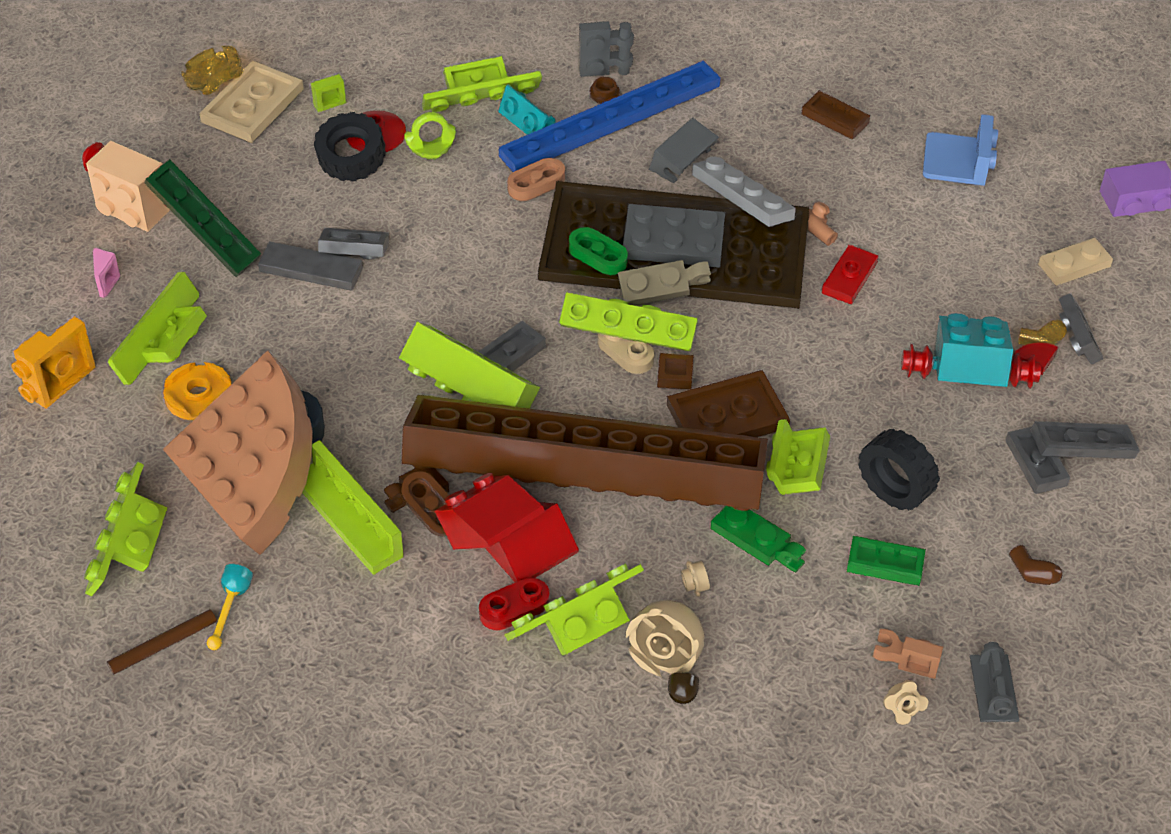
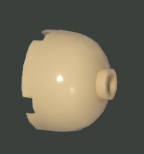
M673 600L650 603L635 615L626 630V638L629 636L631 643L628 649L631 657L642 669L659 677H662L659 669L670 674L689 672L697 662L704 647V630L699 617L691 608Z

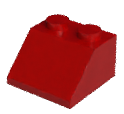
M492 473L475 479L472 482L474 487L468 491L460 490L447 496L444 499L446 504L435 510L453 550L490 548L545 513L543 506L509 475L493 476Z

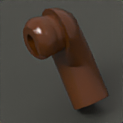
M1017 546L1009 552V557L1026 582L1051 585L1058 583L1062 579V569L1058 565L1050 561L1032 559L1025 546Z

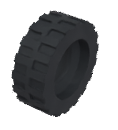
M355 112L340 113L338 116L327 119L326 123H322L319 131L315 134L314 148L322 170L325 173L327 172L332 178H338L341 181L350 180L351 182L361 178L365 179L368 175L374 174L377 168L384 162L383 158L386 156V147L381 128L372 117L369 118L366 114H357ZM358 137L364 140L365 148L358 154L339 156L335 152L336 144L344 139Z
M888 429L887 431H882L861 450L862 452L858 457L860 459L858 465L862 472L861 476L868 484V488L877 495L876 497L891 507L898 508V510L907 509L909 511L915 507L917 508L937 489V483L940 481L938 466L935 464L932 454L927 451V447L916 440V437L908 435L902 430ZM888 458L904 470L909 481L901 477L893 469Z

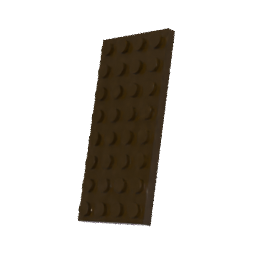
M564 181L556 182L538 268V281L620 289L618 274H603L571 255L569 252V236L578 228L588 227L623 245L629 204L725 212L720 267L709 266L711 273L709 275L710 282L689 286L690 295L686 297L800 309L809 207L792 205L796 208L794 220L768 227L727 198ZM628 259L627 267L624 271L664 264L665 262ZM684 264L685 269H687V268H689L690 266H692V265Z

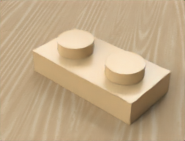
M1092 238L1042 255L1038 265L1057 286L1109 268L1113 258L1096 238Z

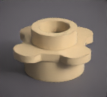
M906 680L894 685L883 700L885 708L894 712L896 722L901 725L908 724L912 716L918 711L926 710L928 707V699L917 692V685L912 680ZM909 700L907 705H903L904 701Z

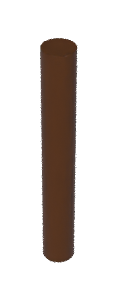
M209 609L107 661L109 669L115 675L216 623L217 620L214 613Z

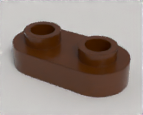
M416 471L409 474L401 486L403 502L432 534L446 537L442 525L436 520L435 510L446 504L444 499L449 496L448 493L426 472ZM414 487H422L425 490V495L420 498L415 497L412 493Z

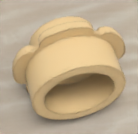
M702 561L695 563L686 562L687 569L681 570L684 587L687 592L694 590L695 595L700 596V592L710 589L704 564Z

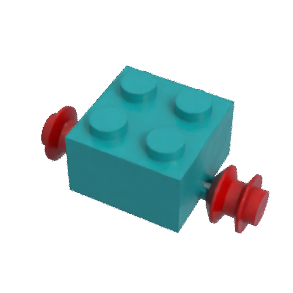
M958 313L949 314L948 316L939 315L934 349L935 356H933L928 345L924 347L923 351H915L913 344H910L909 350H903L901 370L907 371V378L911 376L913 371L921 373L922 379H925L932 369L937 370L938 381L1002 387L1008 386V380L1013 387H1016L1019 381H1025L1028 388L1031 389L1033 382L1039 383L1041 375V363L1035 362V355H1031L1028 361H1021L1019 353H1016L1012 358L1013 345L1008 322L992 316L984 317L983 319H973Z

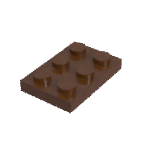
M763 370L667 396V407L675 423L680 428L760 437L776 432L779 420L786 419L790 425V418Z

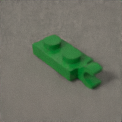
M725 506L711 520V530L767 566L774 560H777L796 573L805 564L801 557L806 553V549L796 542H790L791 534L752 510L741 511L731 506Z

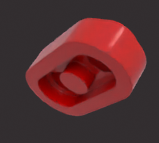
M525 578L484 596L479 603L480 621L491 630H504L512 626L511 622L528 613H532L533 617L545 611L543 606L550 601L549 588L540 579ZM530 591L536 592L533 595L526 594V592ZM496 605L502 606V608L500 609H494L492 607Z

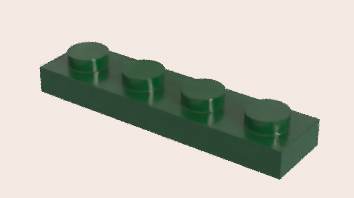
M170 159L145 179V184L235 277L239 276L260 257V251Z

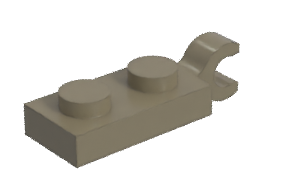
M683 260L618 272V279L623 301L635 306L690 295L689 286L709 283V275L711 273L708 262H699L685 269Z

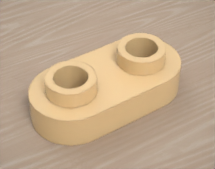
M598 334L600 349L626 371L641 374L652 368L654 364V350L650 344Z

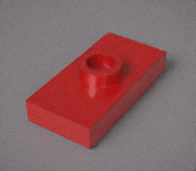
M849 244L824 282L822 294L852 305L877 265L879 255Z

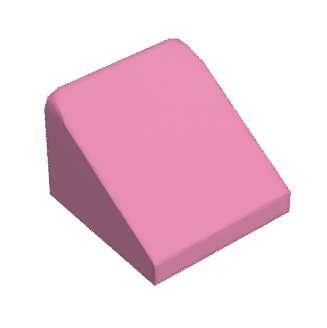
M94 248V276L99 296L104 298L107 297L119 280L120 273L115 253Z

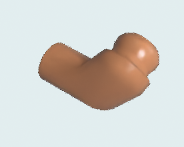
M816 202L813 208L809 209L807 229L829 246L835 242L838 234L826 225V216L830 212L829 207L823 202Z

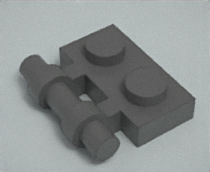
M609 21L579 23L578 69L580 77L610 75V66H617L620 75H628L630 73V67L633 65V54L630 52V49L634 44V33L631 31V24L629 22L620 23L619 30H611ZM610 45H618L619 51H610Z

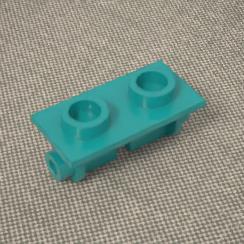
M506 85L498 112L528 135L556 123L553 116L547 115L526 99L525 94L517 92L510 85Z

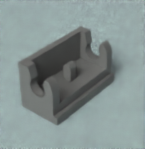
M692 117L654 151L649 170L675 183L678 178L671 174L668 168L680 176L700 155L711 151L710 147L717 143L719 137Z

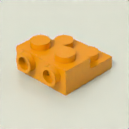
M75 316L63 326H60L51 336L38 331L28 340L21 343L13 351L16 361L11 364L14 373L22 379L23 384L18 387L22 397L30 403L35 401L46 409L96 368L85 323Z

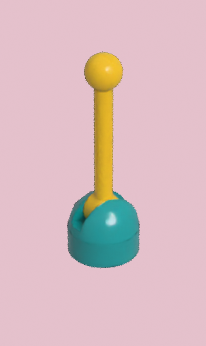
M226 565L221 576V585L227 596L214 633L207 639V646L211 650H217L222 645L220 636L234 596L245 593L253 579L252 571L242 565Z

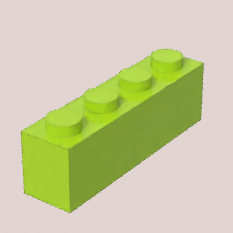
M416 322L399 356V359L410 364L407 370L422 378H426L429 375L436 379L434 383L436 387L450 394H453L455 390L463 395L461 400L530 409L540 389L536 384L437 328L420 322Z

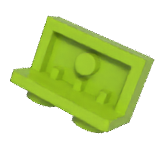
M786 419L778 421L776 434L772 436L773 450L771 460L767 462L766 471L769 480L774 482L780 494L821 490L830 441V434L826 427L792 431Z

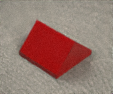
M539 502L543 506L545 513L490 548H485L514 582L525 578H536L579 552V548L558 503Z

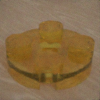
M222 46L224 51L215 53L214 49L211 48L192 57L185 64L187 71L181 72L186 86L192 90H201L202 94L208 95L217 91L219 85L229 79L241 76L244 70L241 66L242 60L237 50L232 46Z

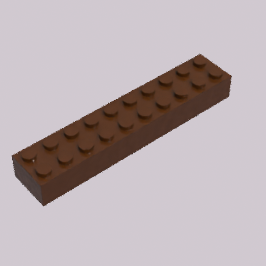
M417 395L403 424L402 464L412 465L417 469H446L455 474L469 472L483 475L492 473L493 476L509 475L511 478L525 483L546 482L563 488L571 486L585 487L595 492H605L607 490L624 492L632 497L647 495L660 497L665 501L686 500L703 506L716 504L746 511L750 509L759 510L768 439Z

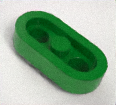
M588 227L578 228L569 236V252L571 255L592 268L607 275H616L618 272L626 269L628 252L618 242Z

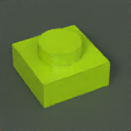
M340 74L311 83L313 105L318 112L346 103L344 80Z

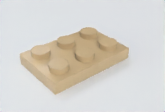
M252 60L200 112L201 123L252 143L304 90L303 80Z

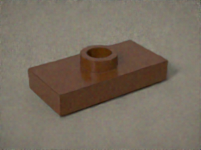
M818 91L802 106V115L852 140L870 121V115L822 91Z

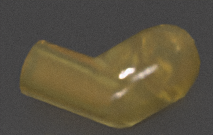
M1052 320L1039 330L1021 327L1018 343L1024 345L1030 343H1049L1055 345L1065 337L1067 333L1066 325L1060 320Z

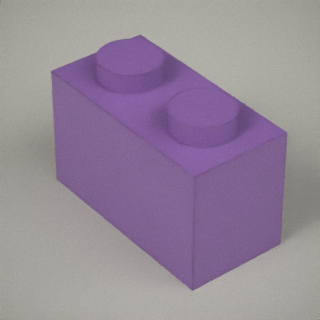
M1166 161L1105 170L1100 193L1112 216H1131L1137 213L1171 209V170Z

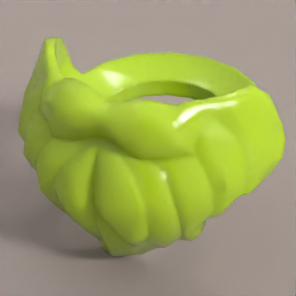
M427 112L415 119L411 132L407 131L405 133V141L411 151L417 156L428 160H435L446 154L449 148H451L455 139L456 128L452 124H448L441 114ZM429 121L440 123L442 125L440 137L430 142L421 140L419 130L424 123Z

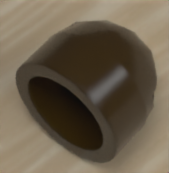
M676 672L669 675L668 692L674 702L688 704L695 699L699 689V678L696 675L686 672Z

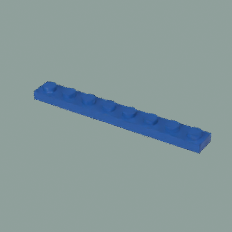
M701 61L499 147V157L512 172L545 158H555L720 87L721 77L707 63Z

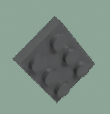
M629 204L623 246L628 252V259L665 263L683 260L684 264L687 265L708 262L710 267H720L725 212Z

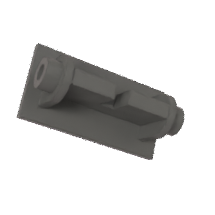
M989 642L984 645L981 655H970L980 722H1019L1008 654L1004 653V649L999 647L998 643Z

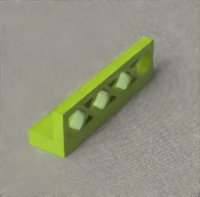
M320 440L313 443V463L310 464L306 485L302 492L303 495L373 575L403 558L402 534L398 527Z

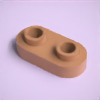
M545 158L511 173L507 179L508 194L513 199L527 201L555 189L557 181H565V165L558 159Z

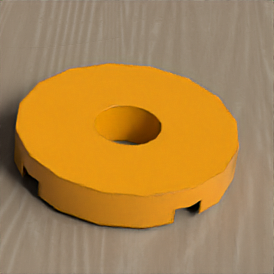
M195 362L188 363L175 369L166 378L164 383L165 405L172 414L182 419L194 420L231 385L228 373L222 367L208 362H204L205 365L197 366ZM195 387L206 388V390L200 394L190 393V390Z

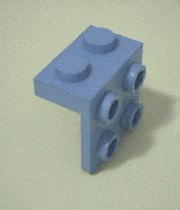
M981 115L976 138L935 132L928 133L925 143L923 176L928 179L985 186L988 169L995 168L997 151L992 150V148H996L998 129H993L994 116Z

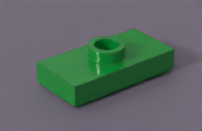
M853 536L846 572L920 586L926 549Z

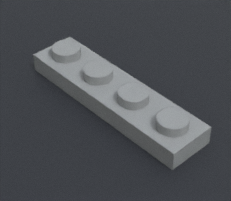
M709 157L705 161L693 163L692 175L768 227L794 220L795 207L784 201L782 197L764 188L762 184L746 176L742 171L726 163L724 159Z

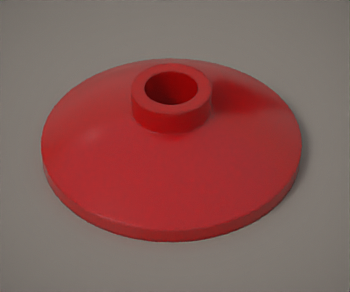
M381 110L363 112L367 117H372L376 124H379L386 152L395 149L404 141L406 126L400 117ZM351 137L346 139L352 148L360 152L364 150L365 142L362 138Z

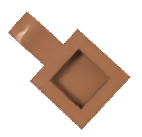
M880 629L877 641L886 643L889 647L875 645L873 653L875 659L899 663L898 669L935 679L943 646L932 644L924 639H913L910 637H906L903 643L895 632L889 629Z

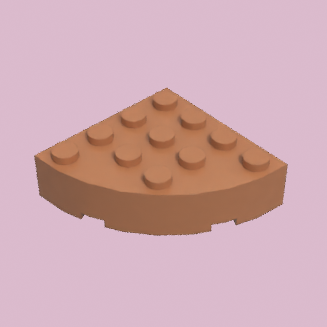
M269 351L265 352L163 448L166 454L241 541L259 555L276 539L288 522L290 516L287 514L292 508L296 497H301L312 459V426L310 418L307 416L305 399L296 381Z

